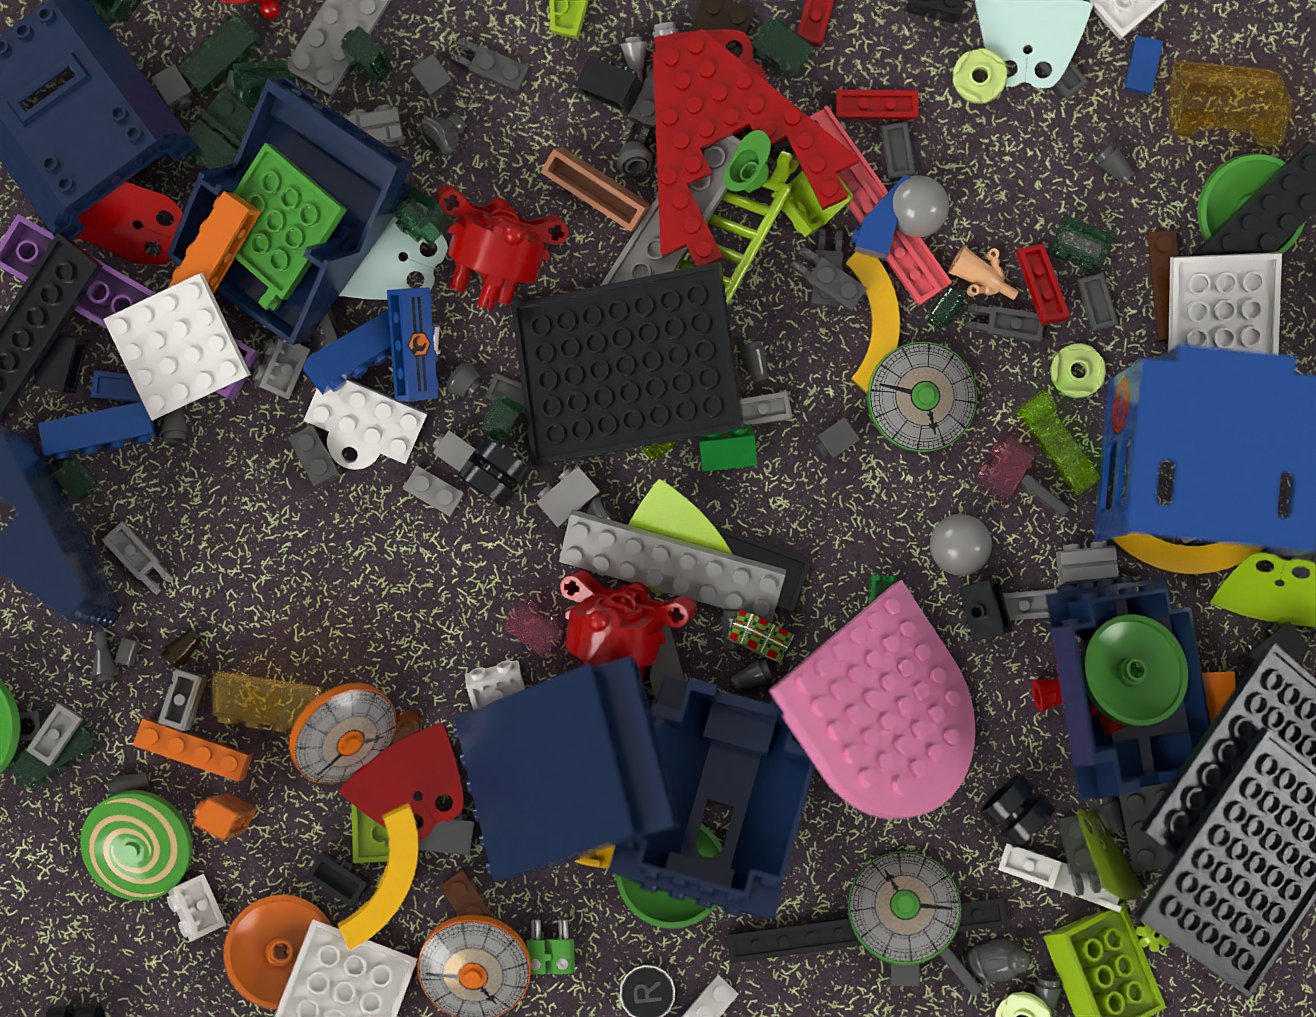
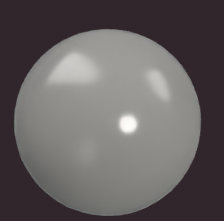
M915 175L910 176L909 179L900 184L893 197V209L898 218L896 229L910 237H925L935 233L942 227L949 213V199L945 189L939 182L927 176Z
M955 514L944 518L934 528L930 538V552L933 560L942 570L953 575L964 576L977 572L987 563L992 551V539L987 527L976 517L967 514Z

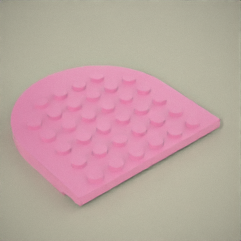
M902 580L892 584L769 690L783 710V718L829 786L847 803L864 813L885 819H904L933 811L952 797L969 770L975 745V716L966 681L955 660Z

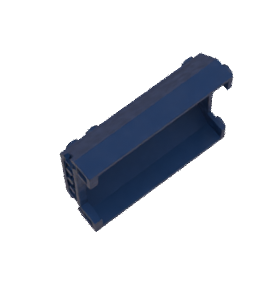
M48 0L38 5L33 12L15 22L10 29L0 35V161L54 236L57 232H60L73 239L86 228L77 218L165 152L174 162H177L197 147L190 135L88 0ZM68 68H71L75 76L29 110L25 109L22 105L23 101Z

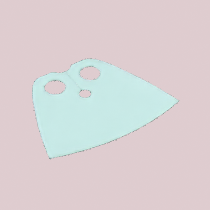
M975 0L985 49L995 52L1004 62L1012 60L1018 66L1017 73L1012 77H1007L1005 86L1015 87L1022 82L1030 83L1035 88H1050L1054 86L1064 74L1079 44L1093 3L1083 0ZM1025 45H1031L1033 51L1028 55L1023 52ZM1043 61L1048 62L1052 67L1051 75L1044 79L1037 77L1034 71L1035 66Z
M404 201L339 296L387 300V290L411 288L407 284V276L414 271H418L424 276V283L419 288L430 287L431 291L435 281L433 275L435 266L444 260L448 249L445 238L423 215L408 202ZM425 240H432L437 245V252L432 257H425L420 252V245ZM401 252H405L408 255V259L404 262L398 258Z

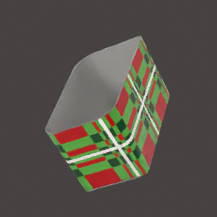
M739 610L727 635V639L763 657L780 663L795 635L756 615Z

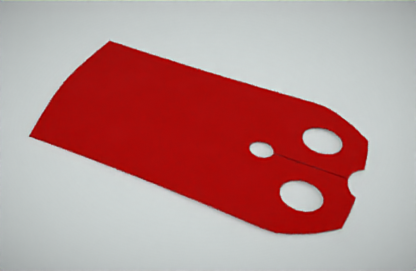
M124 182L77 217L86 229L76 237L135 264L164 265L170 261V258L166 255L183 212L168 196ZM162 210L170 212L174 218L173 223L169 226L159 224L156 219L157 213ZM138 220L142 222L143 227L136 229L133 227V222ZM149 241L158 242L162 247L161 254L158 256L147 254L145 244Z

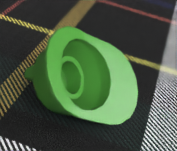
M756 130L750 132L738 145L723 175V182L728 190L735 192L745 190L751 193L766 182L769 175L767 159L771 150V142L769 136L764 131Z

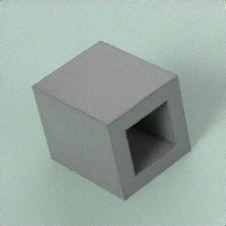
M448 431L446 435L441 433L433 444V447L436 448L433 453L458 472H460L467 460L472 461L476 455L474 447L451 431Z

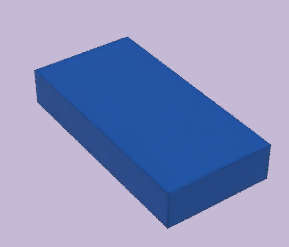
M1138 35L1135 37L1124 90L1146 95L1152 94L1163 41Z
M94 370L91 398L134 403L143 402L130 374Z

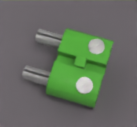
M534 919L531 921L532 938L526 939V947L531 960V975L575 973L574 938L568 937L567 919L558 920L559 938L552 939L541 938L540 920Z

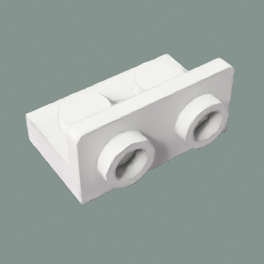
M518 660L502 661L496 666L486 669L483 667L476 668L470 671V673L465 674L466 688L473 710L526 689Z
M204 874L184 882L168 892V904L173 912H177L181 921L178 923L182 935L185 938L188 937L190 941L226 925Z

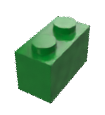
M744 423L745 429L698 437L702 472L757 466L755 434L752 424L747 425Z

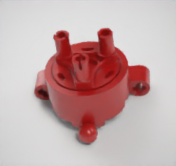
M449 184L440 187L436 193L440 209L447 215L458 217L457 222L448 228V233L453 235L447 252L450 257L456 260V267L449 288L458 292H465L471 271H476L482 276V281L484 282L476 303L479 307L485 308L486 305L487 309L493 310L495 300L505 305H511L517 283L535 282L543 259L549 260L550 254L543 242L559 245L566 241L568 237V228L561 217L551 214L534 220L518 217L514 208L510 207L509 203L503 198H495L484 207L470 203L457 187ZM453 195L455 201H450L449 205L446 204L444 198L449 199ZM555 225H557L560 230L558 232L554 231V234H551L549 229L555 228Z
M584 569L575 570L565 577L560 584V590L565 598L580 602V604L565 613V618L569 619L565 641L567 650L583 660L582 666L589 663L599 666L626 657H633L637 659L642 681L645 666H649L658 660L660 644L666 643V636L662 632L663 625L677 628L682 627L697 612L695 602L688 596H680L665 602L651 600L648 596V587L641 582H631L628 586L623 585L619 589L613 590L603 587Z

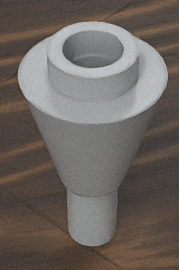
M641 37L625 38V43L620 45L627 65L638 73L637 76L643 84L642 70L647 42L642 41Z

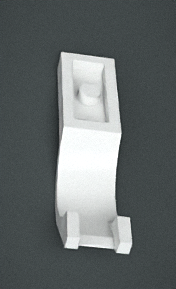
M1006 844L998 870L1076 896L1072 877L1068 873L1066 863L1020 847L1013 848L1010 844ZM1088 872L1080 873L1084 884V894L1076 897L1117 912L1121 911L1122 907L1118 906L1119 898L1105 891L1101 879V892L1093 893Z

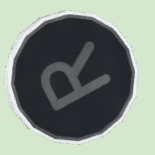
M643 964L634 967L625 975L621 983L620 1000L623 1008L631 1017H663L670 1011L674 1003L675 987L672 978L666 971L656 965Z

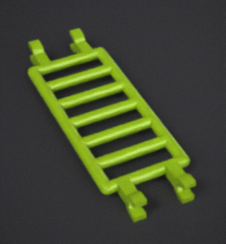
M781 151L777 159V167L771 178L768 177L762 185L764 188L778 192L770 206L727 191L722 198L725 202L763 215L764 218L757 230L712 214L706 223L751 240L744 254L717 244L724 259L738 264L731 278L723 276L727 306L790 194L791 187L785 182L789 175L797 169L799 162L791 159L792 155L788 152ZM689 251L677 270L696 266L687 261L690 256Z

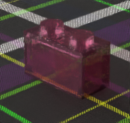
M1010 436L1005 437L1003 441L1000 439L996 441L990 451L994 455L989 465L984 462L976 475L980 479L977 486L1004 502L1010 499L1037 453Z
M529 598L526 602L519 599L500 627L546 659L565 633L561 629L563 623L551 614L548 618H545L539 613L541 607Z

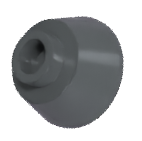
M637 141L628 142L620 149L617 158V168L627 176H641L652 167L654 162L653 155L643 143Z
M462 362L449 377L446 383L447 391L450 394L464 398L468 395L472 397L481 387L479 382L480 375L471 362Z
M595 496L584 511V513L594 515L600 519L619 522L615 508L605 497Z

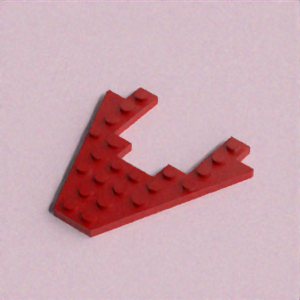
M701 29L653 52L660 252L663 258L687 247L696 266L715 263L723 259L688 186L712 175V171L701 150L749 127L752 131H764L769 136L771 146L785 139L788 140L822 210L848 199V195L837 174L858 164V157L707 32Z

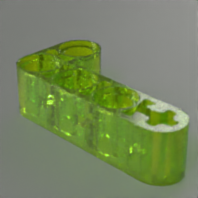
M1041 390L1017 407L1015 412L1019 418H1023L1024 421L1022 423L1034 440L1038 439L1040 442L1038 445L1051 463L1054 461L1056 464L1055 469L1073 494L1079 496L1101 480L1100 476L1054 413L1057 411V407L1052 398L1044 390Z

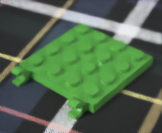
M265 143L233 192L261 211L260 216L235 258L269 287L260 298L258 304L265 310H268L270 307L273 311H276L281 304V299L288 300L312 264L311 261L303 257L307 247L326 243L347 209L273 145Z

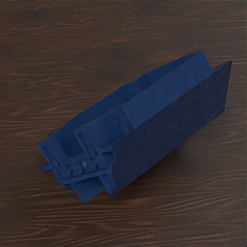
M1133 576L1116 579L1117 584H1114L1113 579L1096 581L1097 587H1094V582L1077 584V590H1074V585L1056 587L1057 593L1045 594L1079 801L1100 796L1124 795L1141 791V787L1159 783H1171L1194 750V744L1200 741L1211 725L1191 607L1179 608L1178 603L1170 604L1168 588H1166L1164 577L1134 581ZM1133 614L1151 618L1165 626L1175 636L1183 649L1188 666V685L1185 696L1177 710L1163 721L1144 727L1126 726L1115 733L1105 736L1098 716L1096 714L1089 715L1088 705H1090V701L1085 693L1076 636L1080 637L1085 644L1088 637L1098 626L1115 617Z
M664 676L657 704L653 703L650 712L680 827L615 845L608 872L641 884L640 889L652 893H657V890L664 893L668 891V897L684 901L685 897L696 899L695 905L712 909L713 905H717L724 909L723 913L740 917V913L774 919L816 766L783 718L784 712L777 701L772 700V703L768 704L720 691L716 684L690 678L689 682ZM708 800L734 807L723 849L715 857H705L696 848V840Z

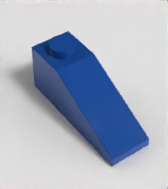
M904 175L863 219L861 226H855L851 242L856 243L854 247L855 252L883 260L886 259L898 221L893 209V197L900 184L909 179L910 176Z

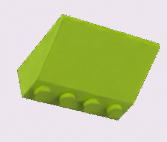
M1124 903L1118 904V906L1122 907L1120 912L1108 908L1043 936L1075 1017H1151L1166 1008Z

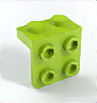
M803 171L788 183L791 191L781 211L786 213L793 222L794 228L799 233H802L804 237L819 231L853 199L852 192L841 179L840 181L848 195V199L825 210H822ZM774 191V192L771 194V196L773 197V199L775 198V196L777 195L778 192H775V191Z

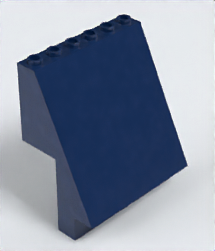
M279 76L267 78L233 164L200 171L166 256L175 261L177 266L182 264L186 257L188 246L197 238L200 226L211 214L216 198L222 195L223 191L233 193L265 143L273 145L342 204L347 211L326 243L307 247L303 257L311 261L312 264L288 300L281 299V304L276 311H273L270 307L268 310H265L258 304L260 298L269 287L236 258H234L216 291L220 297L231 301L238 306L241 312L249 314L259 321L262 327L270 329L280 336L283 342L293 346L309 339L412 191L413 187L404 182L412 163L286 77Z
M0 424V498L17 510V513L0 534V573L66 621L106 628L107 625L111 627L121 614L118 612L121 604L39 443Z
M626 657L599 666L589 663L455 717L454 734L457 741L461 743L463 752L460 753V759L463 767L467 768L469 777L466 782L467 789L470 795L474 797L475 806L473 807V814L477 823H480L482 831L480 843L487 852L489 861L486 862V868L489 876L493 877L494 882L507 881L596 856L597 850L680 827L638 662L633 657Z

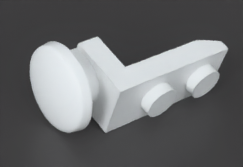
M717 975L682 1017H720L738 996V993Z

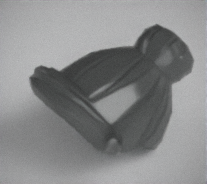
M451 114L447 118L427 117L421 120L418 132L422 131L425 140L430 145L438 148L442 155L448 157L457 146L458 135L464 132L465 122L457 114Z
M1001 938L992 939L984 944L973 946L967 954L966 963L968 970L982 981V988L987 989L992 982L1008 981L1019 973L1025 972L1030 966V958L1016 943Z

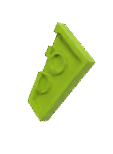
M549 0L551 32L556 35L579 39L589 0Z
M351 803L353 863L388 862L389 849L384 845L385 839H388L387 830Z

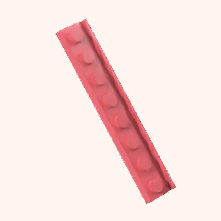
M825 106L822 110L810 116V118L859 159L858 164L837 175L852 192L853 199L847 206L859 223L862 224L863 219L886 196L888 191L828 106ZM895 228L889 253L885 260L916 304L920 306L951 285L952 281L921 237L907 236Z

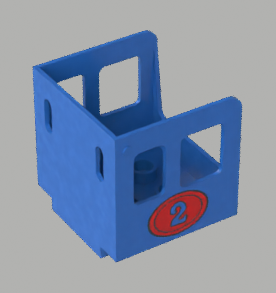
M1179 344L1157 359H1140L1107 381L1094 525L1095 542L1107 541L1129 533L1263 546L1265 547L1263 553L1274 554L1279 558L1316 552V376L1295 374L1296 356ZM1130 436L1126 492L1124 504L1122 505L1127 441ZM1116 458L1111 509L1106 511L1107 493ZM1163 460H1170L1175 466L1173 498L1168 506H1162L1156 500L1159 464ZM1283 472L1291 474L1288 518H1280L1278 516L1281 473Z

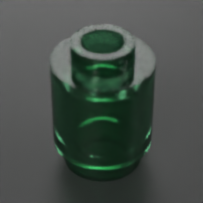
M946 287L944 291L939 292L927 310L926 315L929 317L927 321L938 329H942V327L949 328L963 307L964 297L954 289Z

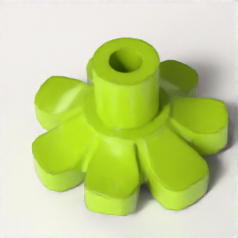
M1143 921L1144 927L1136 926V934L1142 936L1139 939L1141 947L1145 948L1149 945L1150 951L1157 952L1159 951V944L1164 947L1169 945V940Z

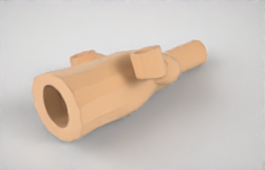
M963 245L948 270V273L973 284L967 289V295L970 297L982 293L985 295H995L1000 292L1014 300L1019 293L1017 289L1005 283L1004 272L999 267V251L996 248H992L987 252L986 258L991 262L990 266Z

